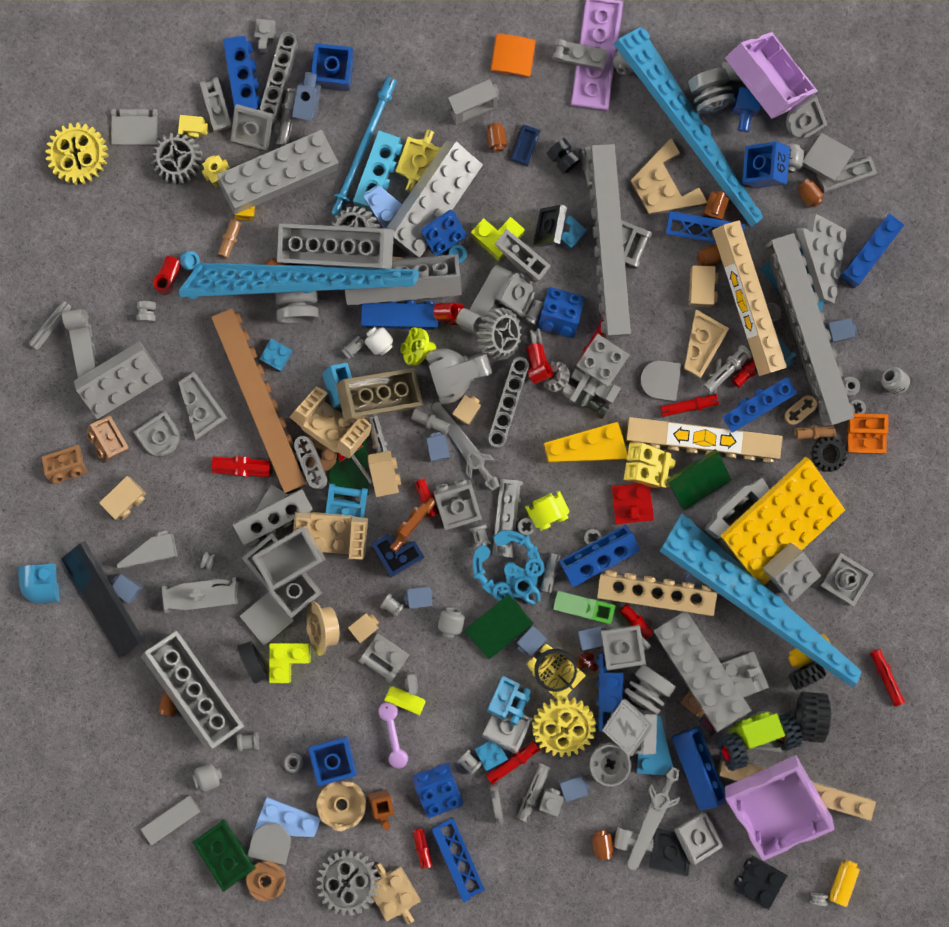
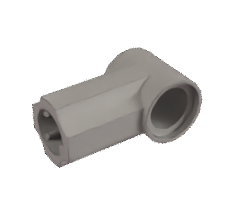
M618 826L612 846L625 851L633 850L639 834L634 833L633 830L628 829L627 831ZM652 838L645 852V854L650 855L652 851L654 838Z

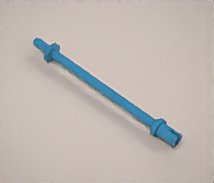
M391 77L385 78L383 87L377 94L379 101L339 194L334 193L333 195L337 199L332 210L333 216L339 215L343 203H349L350 201L346 197L384 106L386 103L391 102V95L397 84V81L393 79L389 86Z

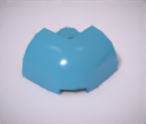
M56 564L18 567L19 587L25 599L38 604L60 602Z

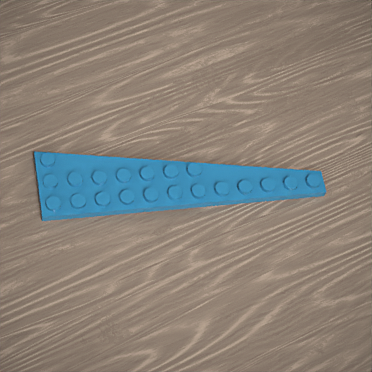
M639 27L619 38L613 43L748 224L751 227L757 224L763 218L760 209L754 204L710 135L709 127L703 124L699 114L694 110L649 40V33L642 29V27Z
M199 263L179 289L180 297L195 299L199 296L292 293L298 291L312 293L319 290L414 286L417 282L419 271L418 269Z
M683 514L678 517L659 550L661 553L852 688L857 685L862 673L858 667L790 609L779 596L774 595L759 580L753 577L743 566L699 529L690 518Z

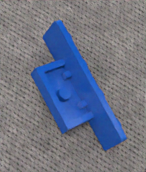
M786 377L766 390L764 387L754 393L755 397L749 400L746 397L738 402L739 407L725 414L722 419L733 433L797 394V391Z
M604 652L599 653L596 662L597 668H599V676H597L596 685L599 688V695L596 698V705L599 707L596 725L599 727V731H602L607 724V712H615L622 700H624V673L608 672Z

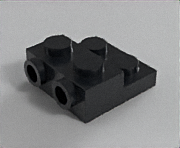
M752 855L751 859H746L743 865L745 870L742 875L736 877L733 884L735 886L734 890L769 910L788 875Z

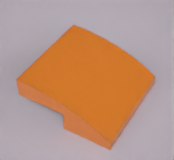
M496 34L490 71L503 75L513 74L529 78L536 40L514 35Z
M854 413V418L848 420V453L886 454L888 414Z

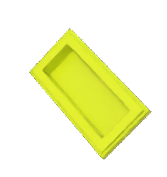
M394 686L389 688L384 701L417 715L421 714L425 705L424 699L413 694L409 695L408 692Z

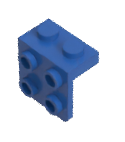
M452 209L421 229V233L428 243V248L434 256L440 255L467 236Z
M548 288L537 329L574 339L585 298L581 295L556 288Z
M449 762L413 775L415 788L427 817L431 818L463 805V800L454 780Z

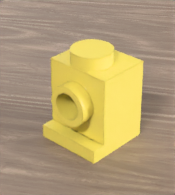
M180 115L178 134L181 137L186 134L188 138L198 139L199 136L204 137V135H207L208 124L205 123L203 117Z

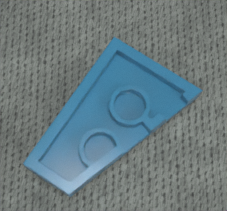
M657 716L656 754H638L636 773L665 776L666 772L673 767L661 716Z

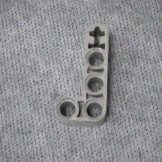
M499 265L494 266L469 310L463 308L457 316L456 322L463 330L479 337L476 332L479 331L477 325L481 324L480 318L484 317V313L489 312L490 309H498L501 303L496 300V297L505 279L514 272Z
M84 309L62 313L64 326L70 333L78 378L98 366L94 356L96 355L95 346L91 340V337H93L91 324H88L89 315Z

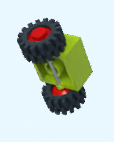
M765 712L734 722V727L728 729L730 734L719 737L717 741L722 762L724 761V765L728 770L734 771L748 765L749 758L747 757L748 752L746 749L775 740L778 742L781 750L786 752L800 747L803 738L801 737L802 732L799 731L800 726H797V720L794 719L793 715L785 713L778 716L777 713L770 715L769 712Z

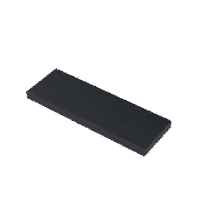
M86 541L79 543L63 556L61 560L117 656L120 658L144 640Z

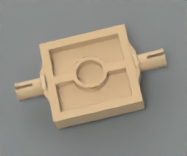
M381 862L378 863L374 868L378 869L377 873L380 879L375 881V884L380 885V887L374 889L378 896L372 897L386 921L395 916L402 915L407 925L415 921L409 910L412 906L419 903L421 899L401 866L394 871L386 872Z

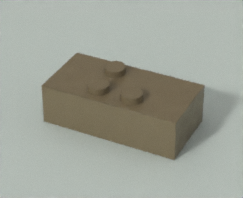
M415 368L343 379L336 384L344 422L414 410L423 405Z

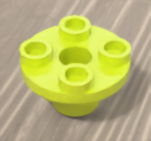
M413 327L406 341L402 343L400 352L403 354L404 360L408 365L418 366L424 359H427V353L436 349V345L429 341L428 333L424 329Z

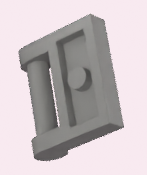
M621 220L625 264L638 269L640 257L652 233ZM635 234L640 235L641 237L633 257H627Z
M378 633L360 658L359 663L367 665L386 678L385 681L391 683L410 654ZM371 653L394 667L393 670L389 672L370 659Z

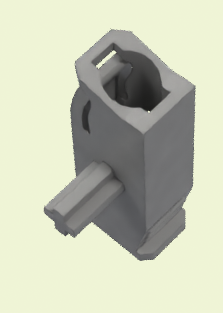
M233 577V582L231 580L217 579L184 583L170 587V589L168 586H162L164 612L169 613L171 609L183 611L238 604V577ZM216 584H231L230 586H215Z

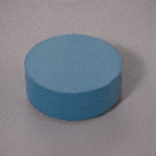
M458 244L450 247L448 255L458 254L459 264L463 263L467 257L466 249Z
M185 251L180 256V264L185 270H194L200 262L198 254L194 251Z

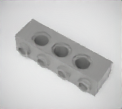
M300 488L234 522L233 527L243 545L248 543L251 546L259 541V537L263 535L268 537L270 534L276 533L278 527L283 526V528H286L293 524L295 513L289 514L285 510L289 504L296 506L297 513H310L313 508L304 490ZM272 513L279 515V520L275 523L270 522L268 516ZM254 522H259L262 525V529L257 532L253 531L251 525Z

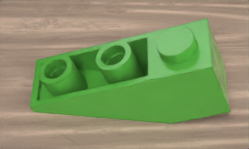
M557 591L553 610L611 624L616 605Z

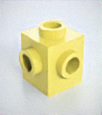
M219 155L211 156L202 163L205 169L202 173L206 181L210 180L215 188L219 187L218 174L230 169L226 159L222 161Z

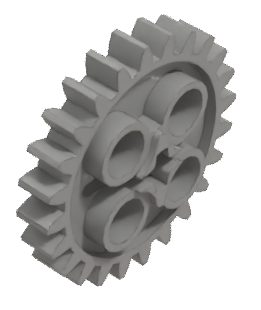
M344 850L342 851V856L337 852L335 853V859L328 857L330 863H323L326 869L319 870L323 875L317 878L318 881L322 882V885L317 886V889H322L323 891L319 894V897L325 896L322 903L329 902V910L335 907V914L341 910L342 916L347 915L348 911L350 916L355 915V910L358 914L362 913V907L365 910L369 908L367 902L374 903L372 896H378V893L374 891V889L380 887V885L375 884V881L379 880L380 877L374 876L378 869L372 870L371 867L374 862L367 863L369 857L361 858L362 852H358L356 856L354 850H351L349 855ZM345 863L350 866L348 874L343 871ZM358 868V873L353 877L356 869ZM360 875L365 878L364 886L358 883ZM334 879L337 880L339 884L337 890L333 889L331 886V883ZM351 879L349 882L351 886H348L344 889V887L348 883L346 880ZM343 890L341 897H338L339 892ZM348 892H351L354 896L352 902L347 900Z

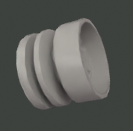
M715 68L702 72L688 81L691 94L698 96L694 100L695 105H698L696 107L698 114L716 112L735 102V95L731 94L733 92L732 87H724L730 81L725 68Z
M641 665L635 673L641 682L638 684L630 681L629 684L636 688L633 692L626 687L624 692L633 702L646 711L659 714L660 710L653 706L654 703L657 702L664 706V702L659 698L660 694L670 697L676 686L645 665Z
M607 742L599 745L591 755L590 770L592 776L604 786L620 785L630 774V756L616 743ZM608 758H610L611 761H616L614 763L613 768H611L610 766L606 767L605 764H607Z

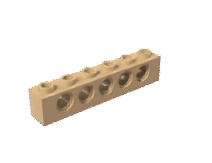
M606 570L600 575L597 598L714 616L717 592L708 585L697 587L691 582L677 584L675 580L671 579L658 581L652 576L638 578L636 574L632 573L618 575L616 571ZM614 583H623L624 589L617 590L614 587ZM641 585L644 591L636 593L633 590V586ZM654 588H660L663 591V594L661 596H655L652 590ZM676 590L680 591L682 593V598H673L672 592ZM697 593L701 595L702 600L694 602L691 596Z

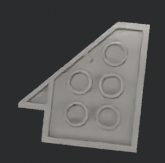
M809 214L807 229L797 228V234L818 299L826 303H835L844 242L846 240V229L817 214Z

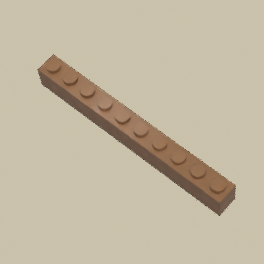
M231 308L212 316L213 323L284 493L288 494L306 486V476L300 468L297 453L293 451L291 446L294 445L293 439L284 430L287 427L283 416L279 417L277 410L280 408L276 399L272 400L269 394L272 392L268 381L264 382L262 375H265L262 365H257L255 358L258 356L254 347L249 346L248 340H250V336L247 330H243L240 323L243 320L240 313L235 312Z

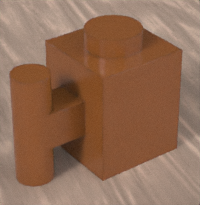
M724 192L710 193L702 217L722 220L729 198L725 197Z
M387 789L368 794L373 817L379 820L384 830H388L390 828L388 816L394 815L390 794Z

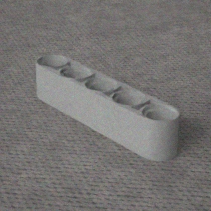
M285 32L279 38L260 106V111H272L274 113L272 125L278 120L285 96L284 90L287 88L298 49L296 37L291 32ZM286 41H293L291 46L284 45ZM283 58L288 59V62L285 64L279 63ZM277 76L283 77V80L280 82L274 81ZM272 94H278L277 99H269Z
M522 357L514 359L511 364L489 434L488 442L495 449L503 447L506 442L529 365L527 360ZM516 363H523L525 369L521 372L517 371L514 367ZM517 381L520 386L518 389L512 390L509 387V382ZM511 399L514 405L511 408H506L503 405V401ZM499 417H506L508 424L500 426L497 420ZM494 435H500L503 441L497 445L492 442L491 438Z

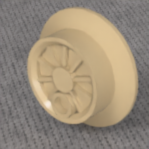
M311 602L308 605L306 615L307 633L313 650L317 655L322 656L325 654L328 646L338 644V619L332 607L320 608L317 602Z

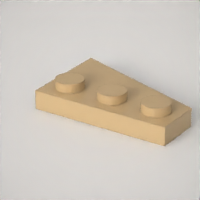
M695 310L684 370L701 378L729 328L698 310Z

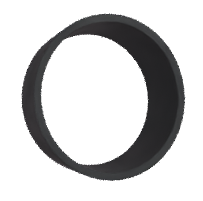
M252 641L238 645L237 648L241 660L250 678L257 684L268 676L263 660Z
M549 649L543 652L536 660L534 673L536 680L543 688L558 692L572 685L577 675V665L574 658L568 652L562 649ZM561 653L571 660L574 667V675L570 683L565 687L551 688L542 682L539 676V665L547 655Z

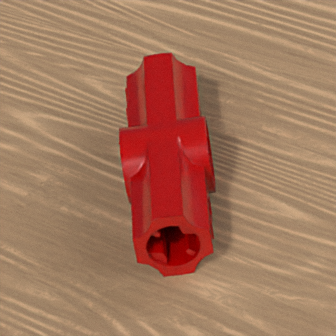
M213 456L211 469L212 473L232 474V476L270 477L271 461L234 456V458Z

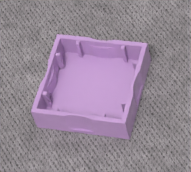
M772 32L761 35L758 39L741 42L725 57L771 119L790 111L812 93L815 94L817 92V89L792 60L789 53Z
M796 755L725 787L727 802L738 820L746 828L752 844L763 861L783 853L799 843L810 841L835 830L831 814Z

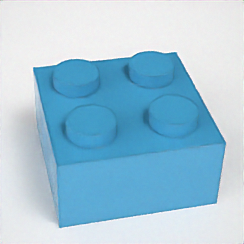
M569 215L564 220V223L570 225L569 232L562 233L561 242L569 249H572L587 233V230Z
M270 339L259 359L281 372L293 351L279 342Z
M491 741L475 748L486 771L508 760L502 747Z

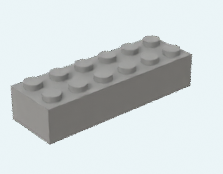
M319 130L219 173L218 184L235 215L336 171L338 161L323 131Z
M445 141L386 228L394 230L393 242L410 256L421 257L428 247L421 229L448 210H453L483 165L458 142Z
M279 224L277 262L392 269L394 230L385 228Z
M458 254L392 260V269H418L419 278L414 286L345 289L347 305L462 295Z
M684 611L654 630L657 640L717 733L751 712V709L688 612Z
M177 631L143 653L141 658L208 752L244 727Z

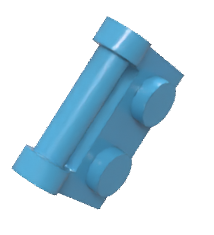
M329 484L326 513L364 518L368 489L362 488L360 490ZM334 494L361 497V500L358 502L336 499Z

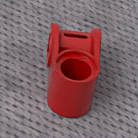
M455 302L436 303L433 310L436 320L445 322L448 325H458L456 319L464 305Z

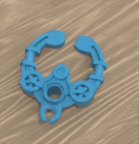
M500 530L493 536L498 546H504L510 541H515L519 546L523 544L528 550L526 555L530 558L526 561L525 568L519 567L513 562H508L504 566L507 581H499L495 584L492 579L487 580L483 575L485 570L482 569V562L488 559L490 549L482 544L474 552L473 577L481 583L483 590L485 589L498 601L509 593L512 597H522L526 603L535 605L536 602L529 599V594L534 593L536 601L539 602L541 600L536 583L538 576L544 572L545 567L537 550L538 547L531 543L528 535L525 536L512 530ZM526 581L528 586L522 589L518 587V583Z

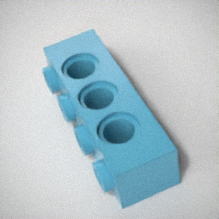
M378 131L353 200L354 205L372 211L363 194L368 191L369 187L380 185L387 191L390 184L389 174L390 172L394 173L397 164L394 160L396 155L400 156L403 148L399 137ZM387 151L390 153V156L382 158L380 156L381 153ZM377 169L384 170V173L381 176H376L374 174L375 170Z

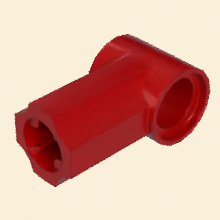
M166 255L158 275L153 279V286L161 295H168L173 290V283L181 267L180 260ZM161 282H167L165 288H159Z
M540 343L529 345L526 349L530 364L528 375L530 380L537 384L552 377L553 370L546 360L543 345Z

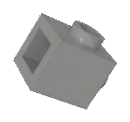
M551 787L549 790L544 789L539 810L558 816L564 800L561 791Z

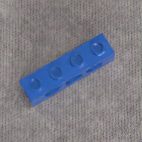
M246 35L223 39L234 108L238 104L259 110L262 101L261 97L257 96L256 89H259L257 77L254 78L253 71H256L254 59L251 60L250 53H253L251 41L247 40ZM239 55L245 56L242 61L236 60ZM242 73L248 74L245 79H239V76ZM250 91L251 95L249 97H242L244 92Z
M625 524L559 560V563L568 581L574 587L593 576L599 575L607 568L617 565L620 561L632 557L641 550L633 533Z

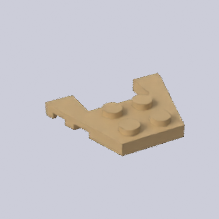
M672 139L630 181L648 215L692 206H701L707 203L700 188L681 196L663 163L680 154Z

